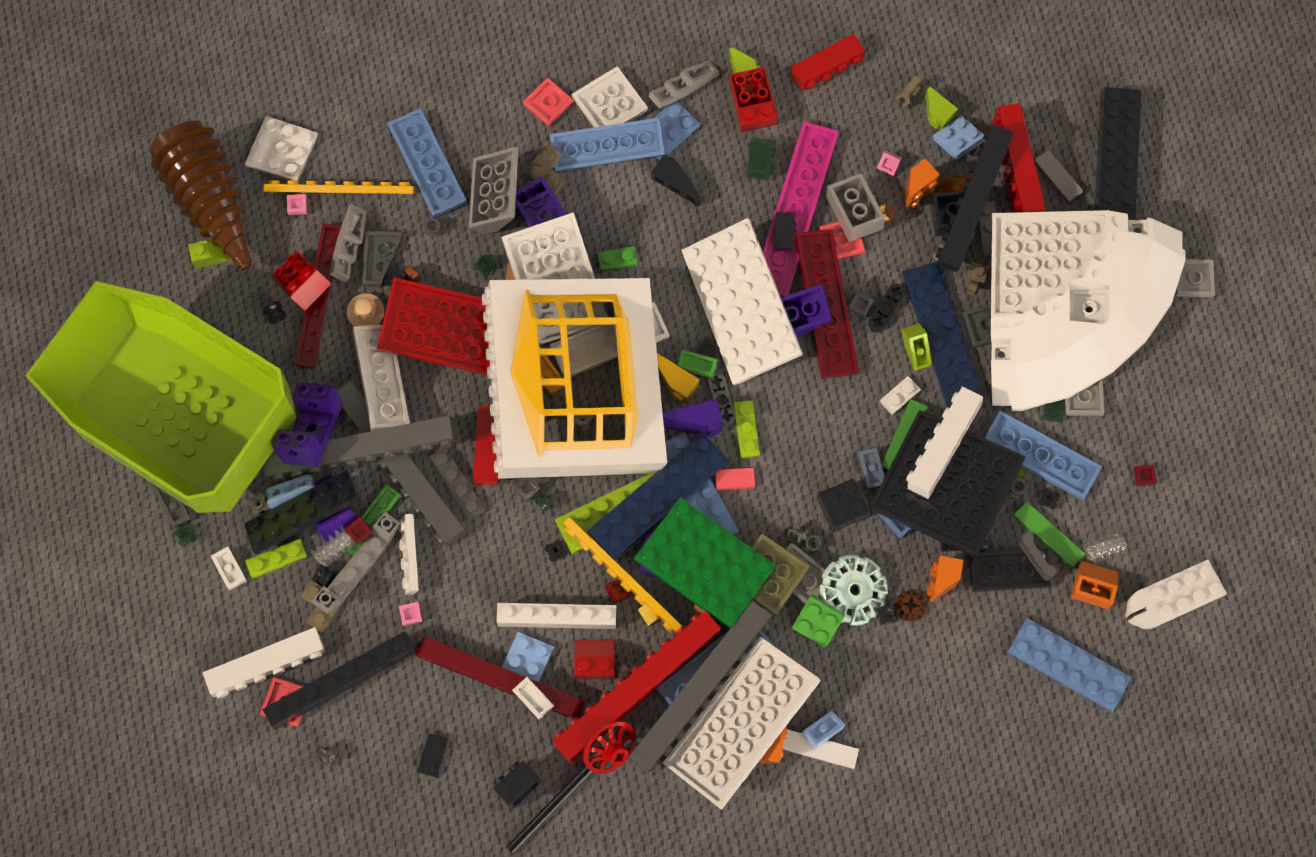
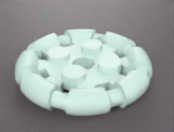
M855 554L839 557L838 561L832 562L822 575L823 582L820 585V597L824 602L846 614L841 623L847 622L849 625L854 626L866 624L869 622V619L876 618L879 615L877 608L886 604L884 601L885 596L888 595L887 580L885 575L881 574V568L867 557L861 558ZM857 565L862 566V571L856 570ZM844 567L847 572L842 574L840 568ZM874 575L876 580L873 582L869 576ZM831 580L836 581L834 588L830 587ZM853 584L859 588L857 595H853L850 592V587ZM873 591L878 593L877 599L872 598ZM834 598H837L839 602L836 606L832 601ZM867 606L869 611L865 613L862 608ZM847 609L853 610L852 615L847 614Z

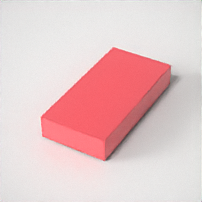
M754 468L720 470L715 474L716 490L755 488Z

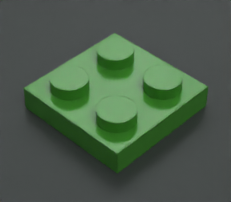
M811 594L792 628L826 649L846 614Z

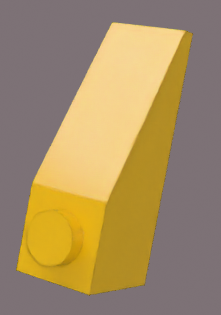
M657 353L659 375L670 393H672V397L679 402L683 400L687 403L698 387L699 379Z

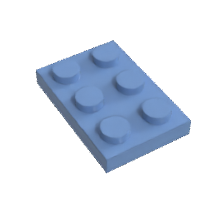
M677 101L669 104L654 117L660 118L665 151L664 156L672 152L700 127V123ZM656 156V158H657L658 160H660L661 157H662V156Z

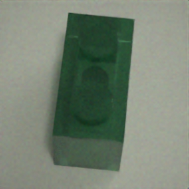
M751 137L746 178L768 181L769 175H773L774 164H771V158H775L776 147H772L773 140Z

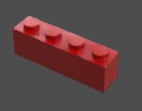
M853 33L791 66L790 75L801 91L805 89L810 90L816 86V83L829 80L837 72H844L848 66L859 64L864 58L865 50Z
M478 406L473 475L474 485L498 486V480H501L498 479V472L495 473L494 461H497V455L493 453L495 435H492L491 425L494 423V416L490 415V406Z

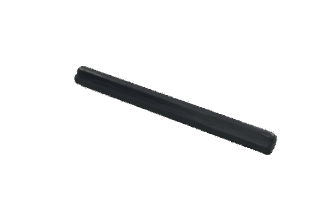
M585 765L506 846L507 850L511 854H515L594 772L590 771Z

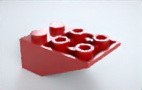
M765 67L729 74L736 117L741 133L777 125L778 115Z
M298 250L291 254L287 261L277 268L271 276L304 311L331 285Z

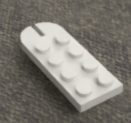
M1206 560L1135 592L1127 602L1125 616L1128 617L1139 610L1146 609V612L1134 616L1128 622L1143 629H1153L1217 600L1227 593L1209 560Z

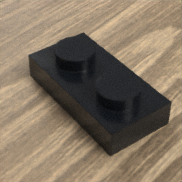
M428 733L417 773L437 778L448 738Z

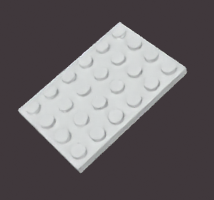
M574 213L501 237L515 280L595 279ZM562 302L566 318H588L584 302ZM591 302L595 318H608L603 302ZM533 303L537 319L559 318L555 303ZM559 325L537 326L539 345L561 338ZM566 325L567 335L595 325Z

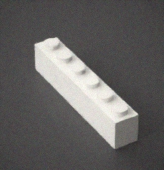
M964 387L959 392H955L951 400L953 404L950 408L947 407L945 409L942 423L936 425L933 439L929 438L924 447L926 449L924 455H919L915 463L917 465L914 471L911 470L907 476V489L929 499L980 409L983 396Z
M497 603L498 627L616 629V605Z
M314 627L205 671L203 676L210 695L223 698L229 695L228 692L236 689V691L245 689L248 687L247 684L251 682L259 683L266 680L268 675L273 674L276 676L282 674L286 668L291 666L292 668L299 667L304 664L303 661L310 658L311 660L319 659L326 651L319 632Z

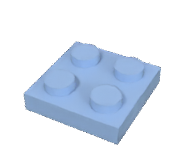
M962 115L933 135V140L955 160L960 159L985 141L982 139L984 134Z
M517 632L502 668L539 682L554 647Z

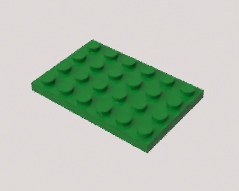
M681 497L634 558L643 567L729 629H731L776 567L772 562Z

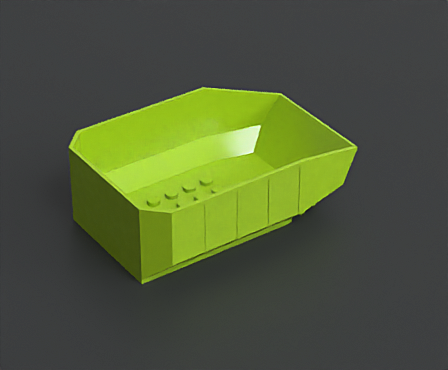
M95 281L25 375L86 442L139 474V476L164 490L167 494L178 499L197 513L231 512L274 451L272 444L278 430H288L297 418L289 384L280 368L166 297Z

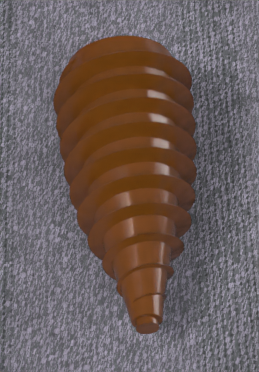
M187 121L175 125L162 132L151 143V155L154 157L151 167L159 172L158 179L166 183L165 190L173 195V203L177 206H182L181 214L185 217H191L189 220L190 225L195 228H201L200 235L202 237H212L211 243L214 246H220L223 249V253L227 254L242 271L250 268L252 260L245 240L247 233L243 232L242 226L247 219L240 218L239 214L245 205L236 204V199L242 192L240 190H232L231 188L236 183L237 178L227 177V174L232 169L230 164H221L226 158V153L223 151L216 152L221 142L218 139H210L215 132L214 128L203 127L200 121Z

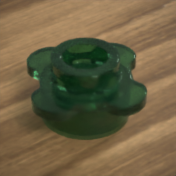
M485 254L474 263L475 270L481 271L483 276H488L492 268L496 267V262L492 261Z
M536 495L535 503L540 508L547 511L549 508L554 507L551 504L552 500L547 495Z
M191 524L175 530V535L178 537L181 546H186L191 541L195 542L198 538L194 534V527Z

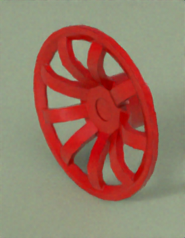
M616 720L596 729L584 747L583 761L586 767L594 773L605 774L623 765L635 747L636 733L633 727L625 721ZM621 726L617 731L615 739L613 734V727ZM606 729L610 741L609 743L599 735L602 731ZM628 729L630 734L622 738L623 731ZM596 738L604 748L591 746ZM631 740L630 748H624V744ZM588 753H600V755L593 756L590 760L588 759ZM602 760L598 769L592 766L594 762ZM607 762L613 765L610 768L604 769Z

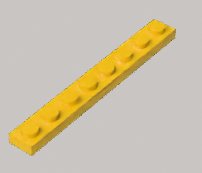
M269 180V184H264V192L415 194V186H410V182H399V186H392V182H380V186H373V182H362V185H355V182L344 181L343 185H336V181H325V185H317V181H306V185H299V181H287V184H280V181Z
M570 517L564 522L566 527L564 531L571 538L575 536L580 541L578 544L583 550H589L593 553L592 558L599 565L603 563L608 568L606 571L614 579L617 577L622 581L620 585L627 592L631 590L636 595L634 597L635 600L642 606L645 604L650 609L648 612L656 620L660 618L664 622L663 627L668 632L675 633L682 627Z

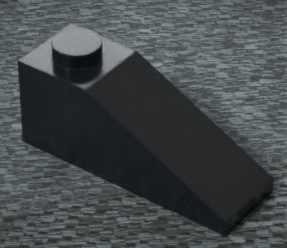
M663 155L651 172V179L699 206L701 197L681 166L674 158Z

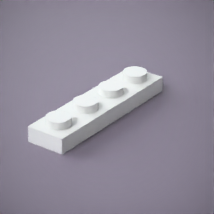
M405 514L399 520L401 524L398 528L402 537L400 540V550L403 551V558L401 559V569L404 570L402 587L405 589L406 595H413L419 591L413 514Z

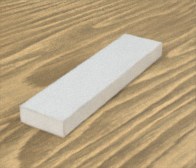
M788 729L782 746L785 751L851 769L855 768L859 751L857 748L828 740L815 749L802 736V733Z

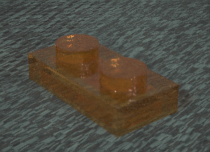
M940 175L937 181L936 193L963 191V185L966 179L970 180V177Z

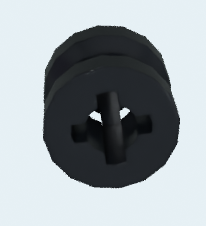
M393 268L390 272L391 276L386 279L385 283L391 287L393 277L408 280L409 276Z
M279 301L271 302L263 308L264 313L268 315L270 324L282 321L287 316L285 311H282V305Z
M321 564L315 571L312 581L315 583L319 582L322 584V587L328 588L334 580L336 572L328 570L324 564Z
M886 605L877 608V613L880 614V625L899 621L895 613L896 605Z

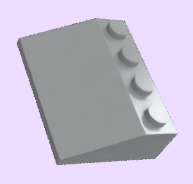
M518 147L473 158L469 216L470 229L485 235L499 231L514 219Z

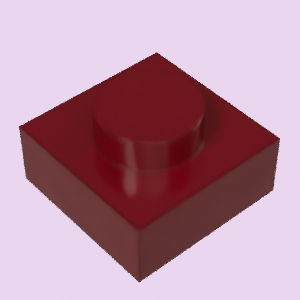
M1154 465L1135 466L1133 468L1136 487L1157 484Z
M359 517L345 529L356 544L373 532L362 517Z
M619 579L605 585V589L613 603L628 599L632 595L631 591L627 592L620 585L622 581Z

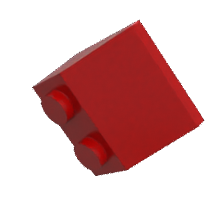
M575 640V680L615 679L614 640Z

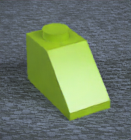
M733 47L729 48V59L733 73L760 68V66L756 65L755 59Z
M929 87L925 96L927 119L933 128L941 130L954 119L958 108L932 87Z
M211 240L188 244L191 261L196 269L232 261L227 254L223 253V249L220 246H214Z
M915 324L901 329L904 345L914 371L932 366L927 332L920 324Z

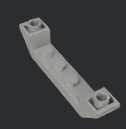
M384 512L373 525V533L328 588L323 586L311 602L327 614L341 605L388 547L401 523Z

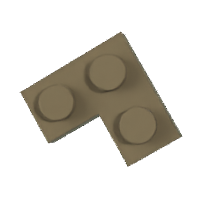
M545 143L526 174L534 180L543 176L553 194L556 195L566 182L564 177L553 170L562 153L551 144Z
M310 580L300 597L314 605L311 601L323 587ZM342 604L328 614L316 606L306 624L312 628L315 627L324 634Z

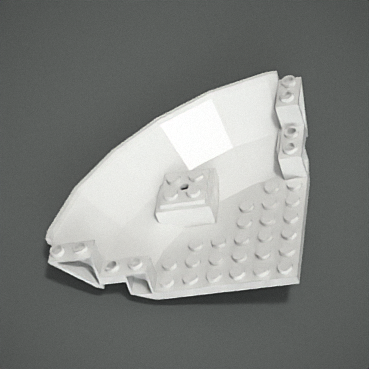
M1109 210L992 213V406H1012V411H1024L1067 399L1112 374L1148 340L1172 304L1185 264V250L1182 249V232L1155 219L1128 220V214ZM1091 307L1093 311L1087 312L1086 308ZM1005 354V357L1000 358L998 355Z

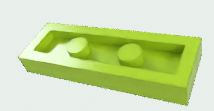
M753 400L734 402L740 458L760 457Z
M301 539L247 559L245 562L251 578L255 579L308 557Z

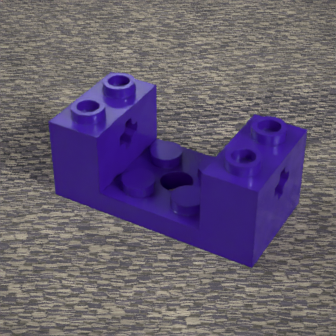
M543 176L516 191L515 212L520 220L525 219L529 227L546 222L540 218L543 213L551 215L549 220L567 215Z
M298 382L292 399L300 412L292 431L278 430L272 447L282 463L318 467L343 402L333 385ZM313 428H316L315 431H312L311 433H308L309 430H311V429H313Z

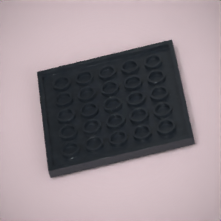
M919 410L869 509L977 558L1026 456L967 431L929 499L907 489L908 481L906 479L909 472L916 469L917 465L915 463L919 455H924L926 451L924 447L928 439H933L936 425L938 423L941 424L943 420Z

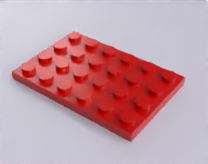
M393 277L377 351L487 376L490 360L486 359V349L489 348L488 342H485L487 323L483 321L486 305L482 304L481 297Z

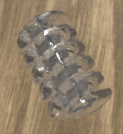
M341 526V533L337 530L334 531L335 538L329 534V542L324 539L322 540L323 547L316 544V552L310 549L314 558L325 567L329 566L328 560L335 562V556L340 558L342 556L341 551L347 553V546L350 548L354 547L353 539L343 526Z
M1121 531L1118 534L1112 533L1111 536L1105 535L1104 539L1099 537L1096 541L1092 539L1089 543L1083 542L1082 545L1087 561L1092 560L1094 565L1097 564V558L1101 562L1105 561L1104 556L1111 560L1112 553L1116 558L1119 557V551L1125 556L1127 549L1126 541Z

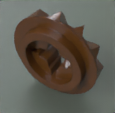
M913 590L904 591L895 600L896 613L905 621H917L925 613L926 603L920 593ZM912 598L913 604L919 607H914L911 613H909L908 606L902 604H908Z

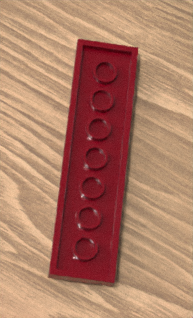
M833 229L796 233L795 240L804 289L823 284L833 320L812 331L821 379L858 375V362Z

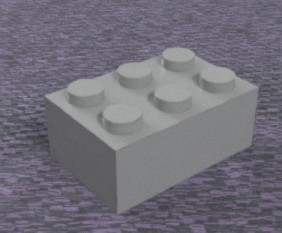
M862 173L827 186L826 198L849 242L883 230L885 217Z

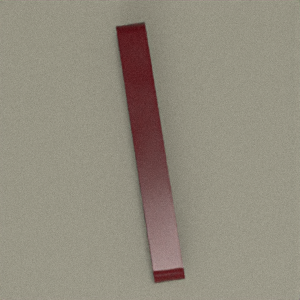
M422 637L415 652V656L421 659L424 658L428 662L458 674L460 673L493 688L497 687L498 690L513 696L515 693L512 690L526 678L427 637ZM530 679L554 705L552 708L553 712L568 718L570 716L573 720L579 717L585 701Z

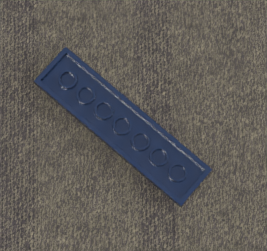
M934 262L902 271L918 324L927 332L932 365L946 407H951L953 395L956 391L959 392L962 387L983 396L984 401L985 397L940 266Z
M701 434L669 461L662 470L657 471L588 529V533L615 560L665 518L680 497L686 500L726 466L729 460L704 434Z

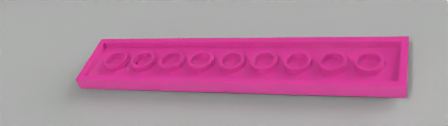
M805 121L800 131L763 249L764 257L781 298L789 295L799 263L795 234L809 231L839 131ZM776 212L795 213L792 250L773 249Z

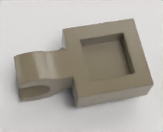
M915 76L904 88V91L896 97L895 103L897 104L899 100H904L905 103L902 108L906 109L910 102L909 98L912 95L915 97L921 90L920 84L922 79Z
M971 261L965 278L966 281L970 282L967 294L974 296L978 284L983 286L989 266Z

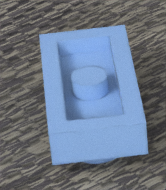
M830 711L803 730L802 736L816 749L844 729L845 724Z

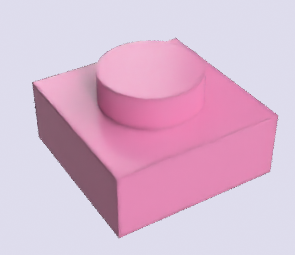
M885 150L877 169L894 176L902 158Z
M306 194L287 195L288 215L307 214Z
M419 602L399 606L403 626L422 622Z

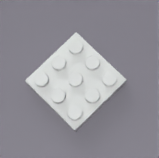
M618 66L572 94L573 100L593 127L631 122L648 111V107Z
M265 116L245 165L246 167L289 181H299L318 134L317 132Z

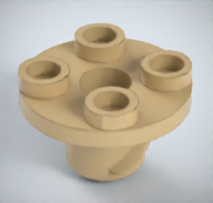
M357 295L347 306V318L354 327L380 325L384 320L385 309L383 303L375 295Z

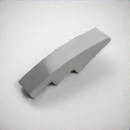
M709 60L681 70L680 76L669 79L663 87L650 91L648 97L660 109L704 86L718 76L720 72Z
M353 204L349 205L343 220L330 269V275L343 282L348 281L350 278L351 264L356 261L358 245L363 242L366 211Z

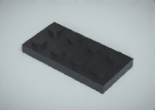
M1038 548L1044 552L1045 560L1049 564L1047 548ZM1022 549L979 552L977 558L968 554L972 592L1051 587V580L1046 581L1041 577Z

